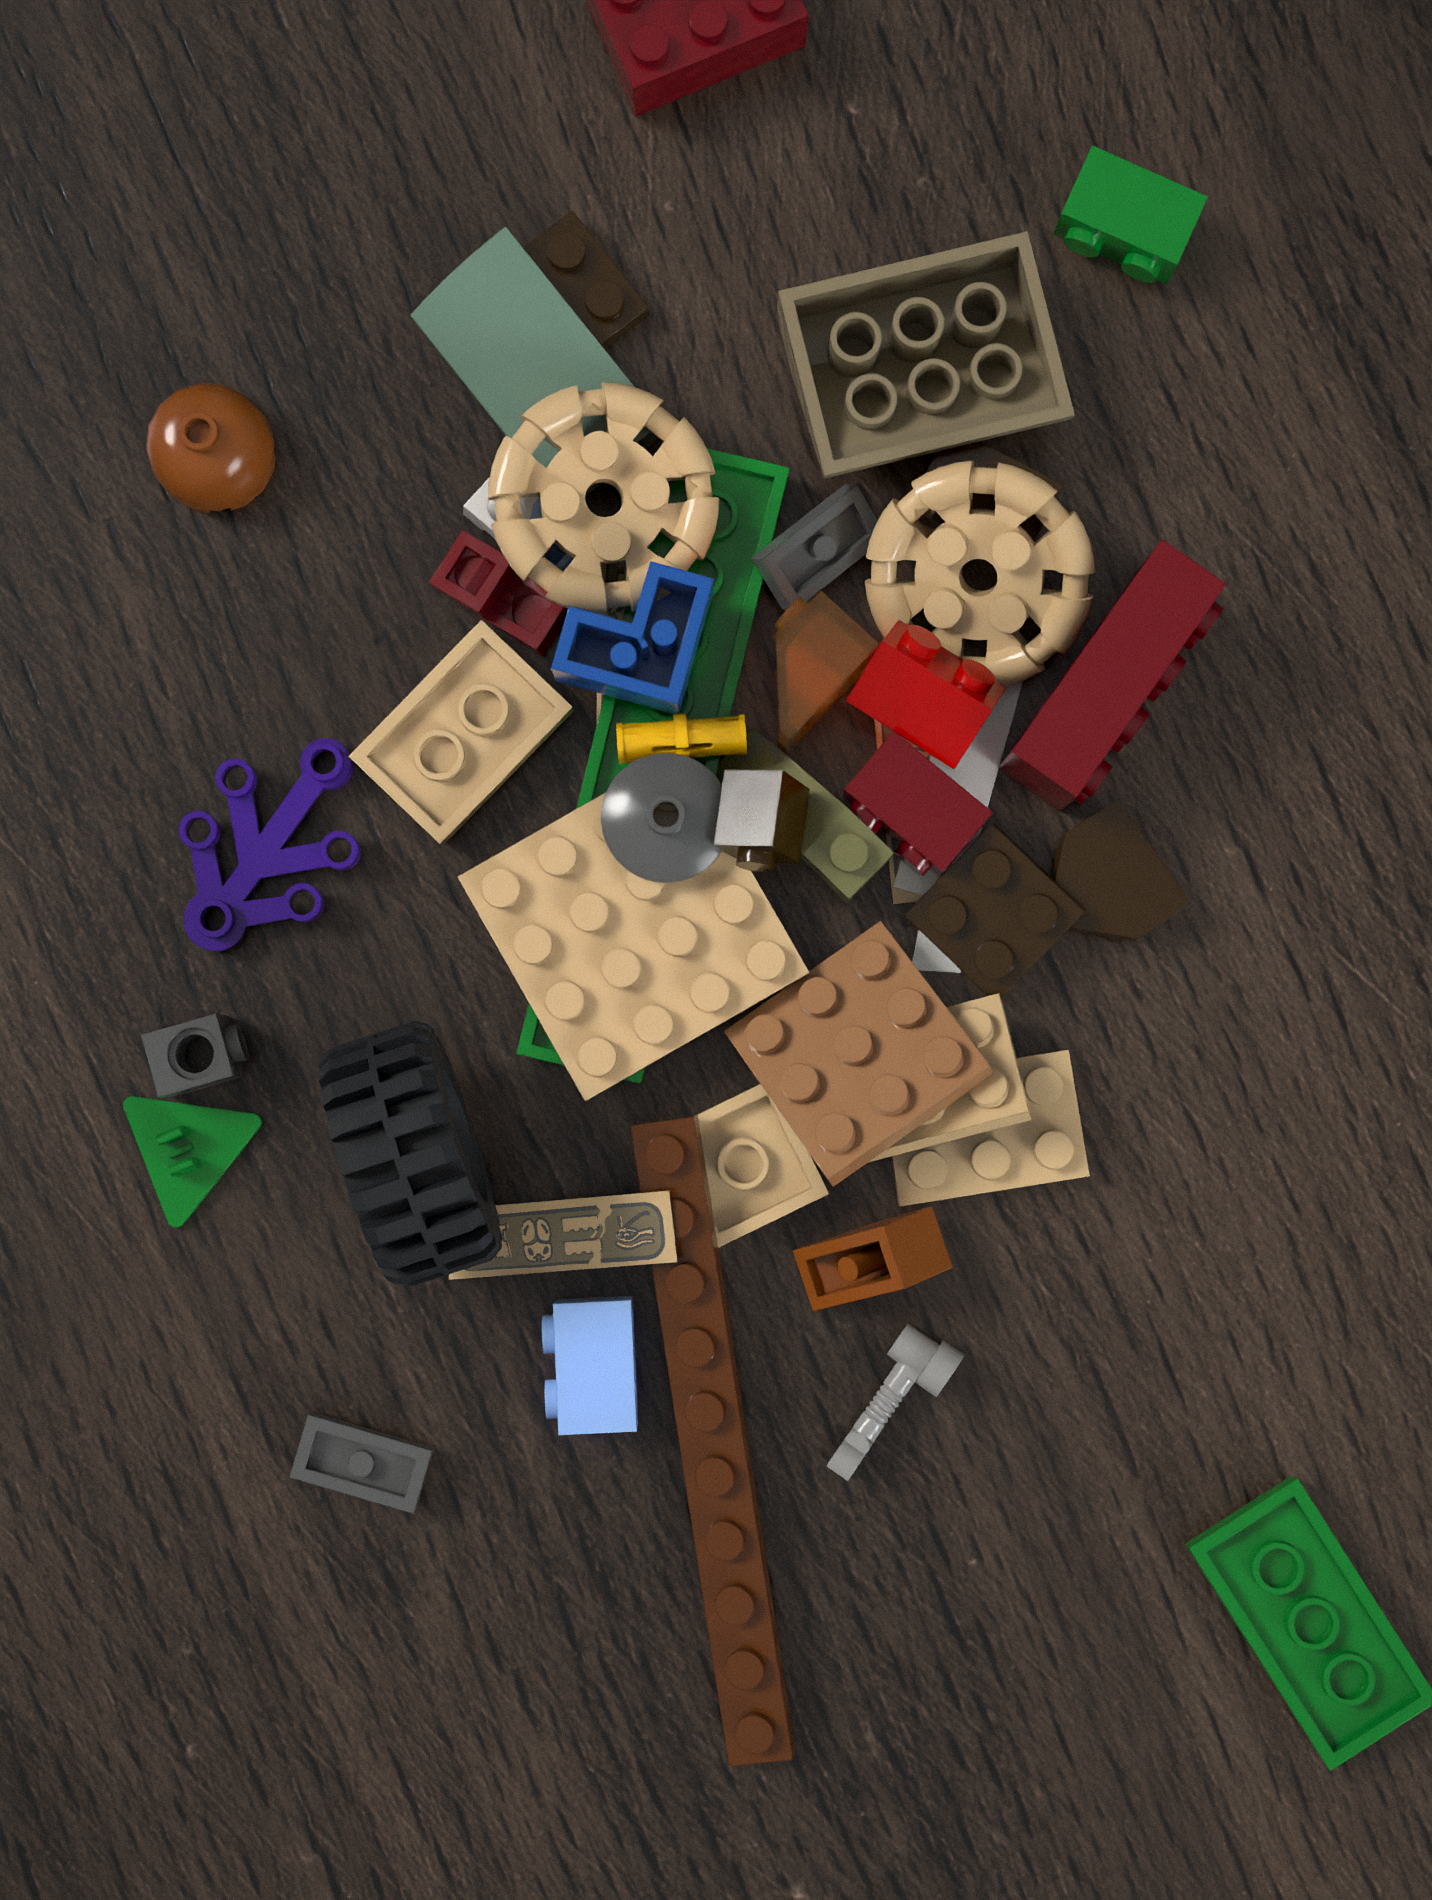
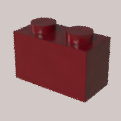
M894 730L846 786L843 793V798L851 804L848 808L874 834L879 829H882L900 845L894 853L921 876H924L930 869L938 877H941L993 813Z

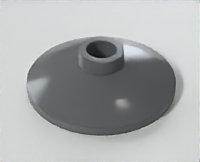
M652 754L630 763L611 782L602 804L601 825L604 839L610 852L629 872L653 882H679L703 872L717 859L722 851L714 846L722 790L720 781L703 764L680 754ZM661 804H671L679 813L678 820L670 827H661L653 819L654 810Z

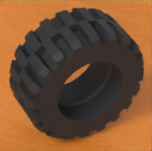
M411 1021L329 1049L318 1064L320 1068L318 1079L322 1088L320 1094L328 1120L327 1126L336 1151L338 1166L349 1192L350 1202L361 1224V1231L367 1244L371 1247L373 1258L378 1267L382 1268L383 1275L387 1281L394 1285L409 1288L491 1261L502 1248V1232L499 1227L500 1221L493 1199L494 1195L462 1093L455 1080L448 1057H446L439 1038L436 1037L432 1026L422 1022Z

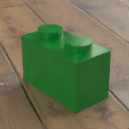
M1092 145L1053 234L1063 238L1065 246L1079 255L1094 258L1099 254L1121 264L1122 271L1138 281L1153 283L1157 280L1167 284L1179 263L1208 196Z

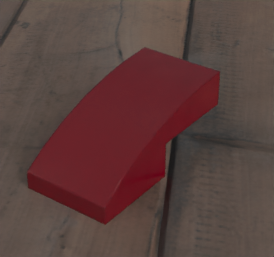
M464 530L461 531L428 582L432 587L542 657H544L562 629L568 608L544 598L547 592L529 577L523 581L512 569L502 552Z

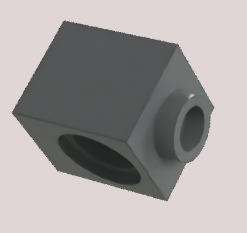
M212 1014L141 1035L158 1097H175L244 1077L241 1062L249 1060L246 1040L238 1023L230 1025L227 1015ZM204 1036L213 1046L214 1057L210 1066L198 1073L189 1067L185 1054L187 1046L193 1039Z

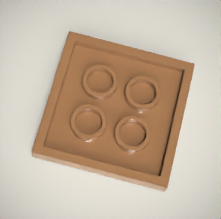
M881 921L811 969L809 974L784 988L724 1031L833 1187L994 1074L989 1063Z

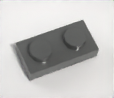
M844 484L751 557L782 610L794 612L866 555L870 537L878 520L859 487L855 484Z
M311 1412L306 1419L290 1478L414 1514L421 1496L434 1447Z

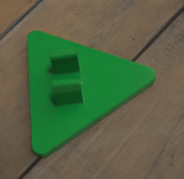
M136 1096L127 1097L123 1102L124 1111L168 1224L172 1227H181L187 1222L263 1124L261 1116L255 1113Z

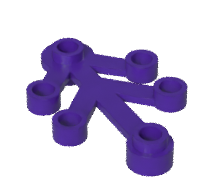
M320 738L306 746L300 758L302 775L261 833L253 793L257 786L255 770L248 763L240 759L226 760L218 767L215 776L216 784L220 791L227 795L239 863L225 884H223L215 848L221 836V828L218 821L203 811H193L182 818L179 824V836L183 843L191 849L198 893L186 906L184 927L189 938L197 946L209 951H225L234 947L243 939L248 927L289 919L302 923L316 920L324 910V898L322 893L310 884H295L286 891L284 896L246 900L261 879L326 867L345 871L358 863L361 856L360 845L352 835L344 831H333L327 834L322 842L283 849L323 791L338 790L344 787L351 779L354 771V761L349 757L350 752L340 742L331 738ZM323 752H331L336 758L334 769L327 774H319L314 768L315 758ZM235 768L244 769L247 773L246 784L239 790H230L226 784L228 773ZM198 820H206L210 825V834L202 842H194L190 837L191 825ZM340 839L349 841L352 849L350 857L343 862H334L329 854L331 845ZM308 891L314 896V908L308 914L299 915L293 908V900L298 893ZM220 907L226 916L225 924L217 931H210L205 925V915L210 909Z

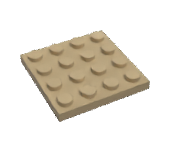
M606 793L458 876L459 881L585 1101L810 973L752 871L737 867L736 858L726 852L721 851L717 859L703 872L679 882H653L640 878L625 869L612 855L604 839L601 825V810ZM661 804L653 813L654 821L661 827L674 825L679 817L677 809L671 804Z

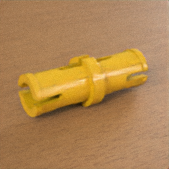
M686 713L673 714L674 720L616 723L619 765L659 753L680 754L689 758L747 755L744 714L687 719Z

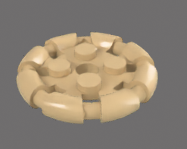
M602 382L601 389L578 391V387L575 385L559 390L543 398L523 413L520 417L524 423L512 438L507 436L503 438L496 452L488 482V500H494L497 522L491 524L496 541L502 554L523 581L529 577L547 592L544 598L565 608L572 606L600 615H607V609L626 606H630L631 612H634L637 609L650 561L687 571L696 559L703 561L711 545L719 514V498L712 495L710 476L716 474L711 456L703 440L685 417L680 421L661 407L664 400L636 387ZM604 415L606 432L594 431L587 436H583L581 418ZM644 427L664 441L654 456L634 442ZM543 439L559 451L547 468L540 464L532 455ZM685 480L687 501L668 504L670 495L668 482ZM597 483L612 485L621 496V509L610 517L595 515L586 504V491ZM540 496L542 518L523 519L520 498ZM659 532H662L676 543L665 558L657 556L648 549ZM554 543L563 552L574 558L564 571H561L544 557ZM623 561L626 581L604 583L600 564H612ZM660 587L658 600L671 592Z
M974 461L957 462L934 469L912 481L913 489L900 501L892 499L882 512L873 529L866 553V558L872 560L871 579L865 580L867 600L871 614L883 637H886L898 620L903 621L907 625H914L911 619L924 608L926 619L936 627L932 633L940 640L942 647L963 660L970 659L983 664L994 674L996 681L1002 685L1017 684L1044 671L1045 661L1057 651L1064 654L1075 642L1088 618L1094 598L1093 595L1088 593L1089 574L1096 572L1094 554L1085 527L1075 510L1068 513L1054 497L1057 490L1041 478L1028 471L1004 463H998L997 468L974 467ZM973 493L995 495V510L972 509ZM929 509L936 511L945 521L931 534L918 520ZM1033 514L1049 530L1036 542L1020 526L1023 521ZM973 559L988 561L997 572L996 585L988 590H975L971 588L963 578V565ZM897 561H916L915 580L896 578ZM1045 570H1055L1063 573L1062 590L1043 589ZM1030 616L1041 628V632L1030 642H1027L1017 630L1023 626L1025 620ZM965 639L987 640L986 657L964 656Z

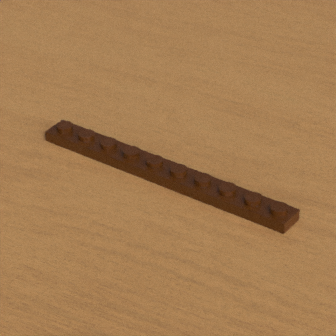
M698 1115L637 1123L630 1127L640 1192L669 1191L677 1262L652 1264L728 1763L729 1766L793 1760L796 1749Z

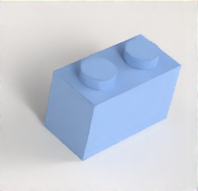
M633 1296L556 1299L553 1303V1315H542L543 1353H555L556 1379L545 1380L546 1419L558 1418V1435L637 1432L639 1421Z

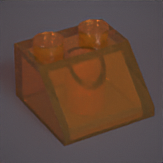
M822 591L809 604L802 597L798 598L775 624V627L778 628L774 635L776 644L773 660L777 747L786 755L799 744L861 677L879 645L874 638Z

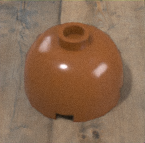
M197 383L176 390L158 406L148 425L146 450L155 478L176 502L196 512L211 513L209 510L221 511L230 508L232 511L245 507L264 491L275 470V442L269 421L249 397L224 384Z

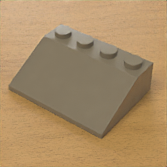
M1028 231L778 291L777 318L792 378L824 479L1070 420L1075 416Z

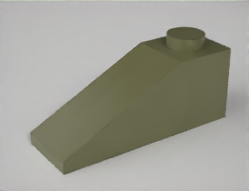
M753 728L746 735L747 755H726L718 765L717 779L722 785L724 770H784L808 787L810 791L800 861L846 905L889 861L894 852L849 808L756 728Z

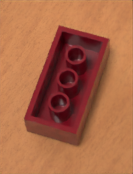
M1161 539L998 767L999 770L1059 812L1073 800L1082 805L1088 797L1091 798L1113 767L1103 760L1111 749L1118 754L1125 744L1128 745L1150 715L1148 711L1140 706L1146 698L1154 702L1162 692H1165L1186 664L1187 660L1180 656L1178 652L1182 647L1190 651L1199 639L1202 640L1224 610V607L1215 602V600L1226 586V583Z

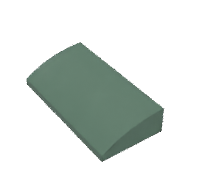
M506 226L452 271L411 314L412 320L504 435L510 438L513 437L524 423L520 417L523 413L543 398L559 390L577 385L578 391L601 389L602 382L619 383L634 387ZM604 415L581 418L583 436H587L594 431L606 432ZM644 427L634 442L646 449L658 440L659 437ZM543 439L532 455L540 464L547 468L559 451ZM597 483L591 486L586 491V495L589 494L596 487H598L601 483Z

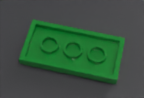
M1291 1475L1185 1543V1546L1306 1737L1330 1771L1432 1706V1688L1304 1487L1295 1476Z

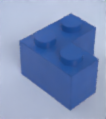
M650 561L633 623L569 606L551 666L555 681L667 713L679 714L712 601L713 578ZM660 587L671 592L658 600Z

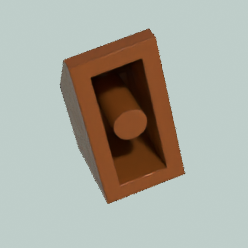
M932 1206L886 1218L793 1250L813 1311L906 1289L953 1268Z

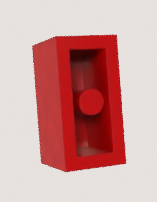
M898 620L882 640L846 701L892 731L894 730L897 734L952 769H955L1007 687L997 682L994 674L983 664L970 659L963 660L942 647L940 640L929 630L918 625H907L903 621Z

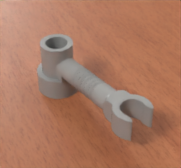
M908 1323L887 1353L897 1363L884 1380V1385H881L880 1390L876 1392L877 1395L873 1397V1401L869 1402L870 1405L866 1407V1411H863L828 1462L827 1467L848 1481L885 1427L884 1424L888 1422V1418H891V1413L895 1412V1408L899 1406L898 1403L902 1402V1397L906 1396L912 1385L916 1383L937 1397L965 1354L945 1340L939 1345Z

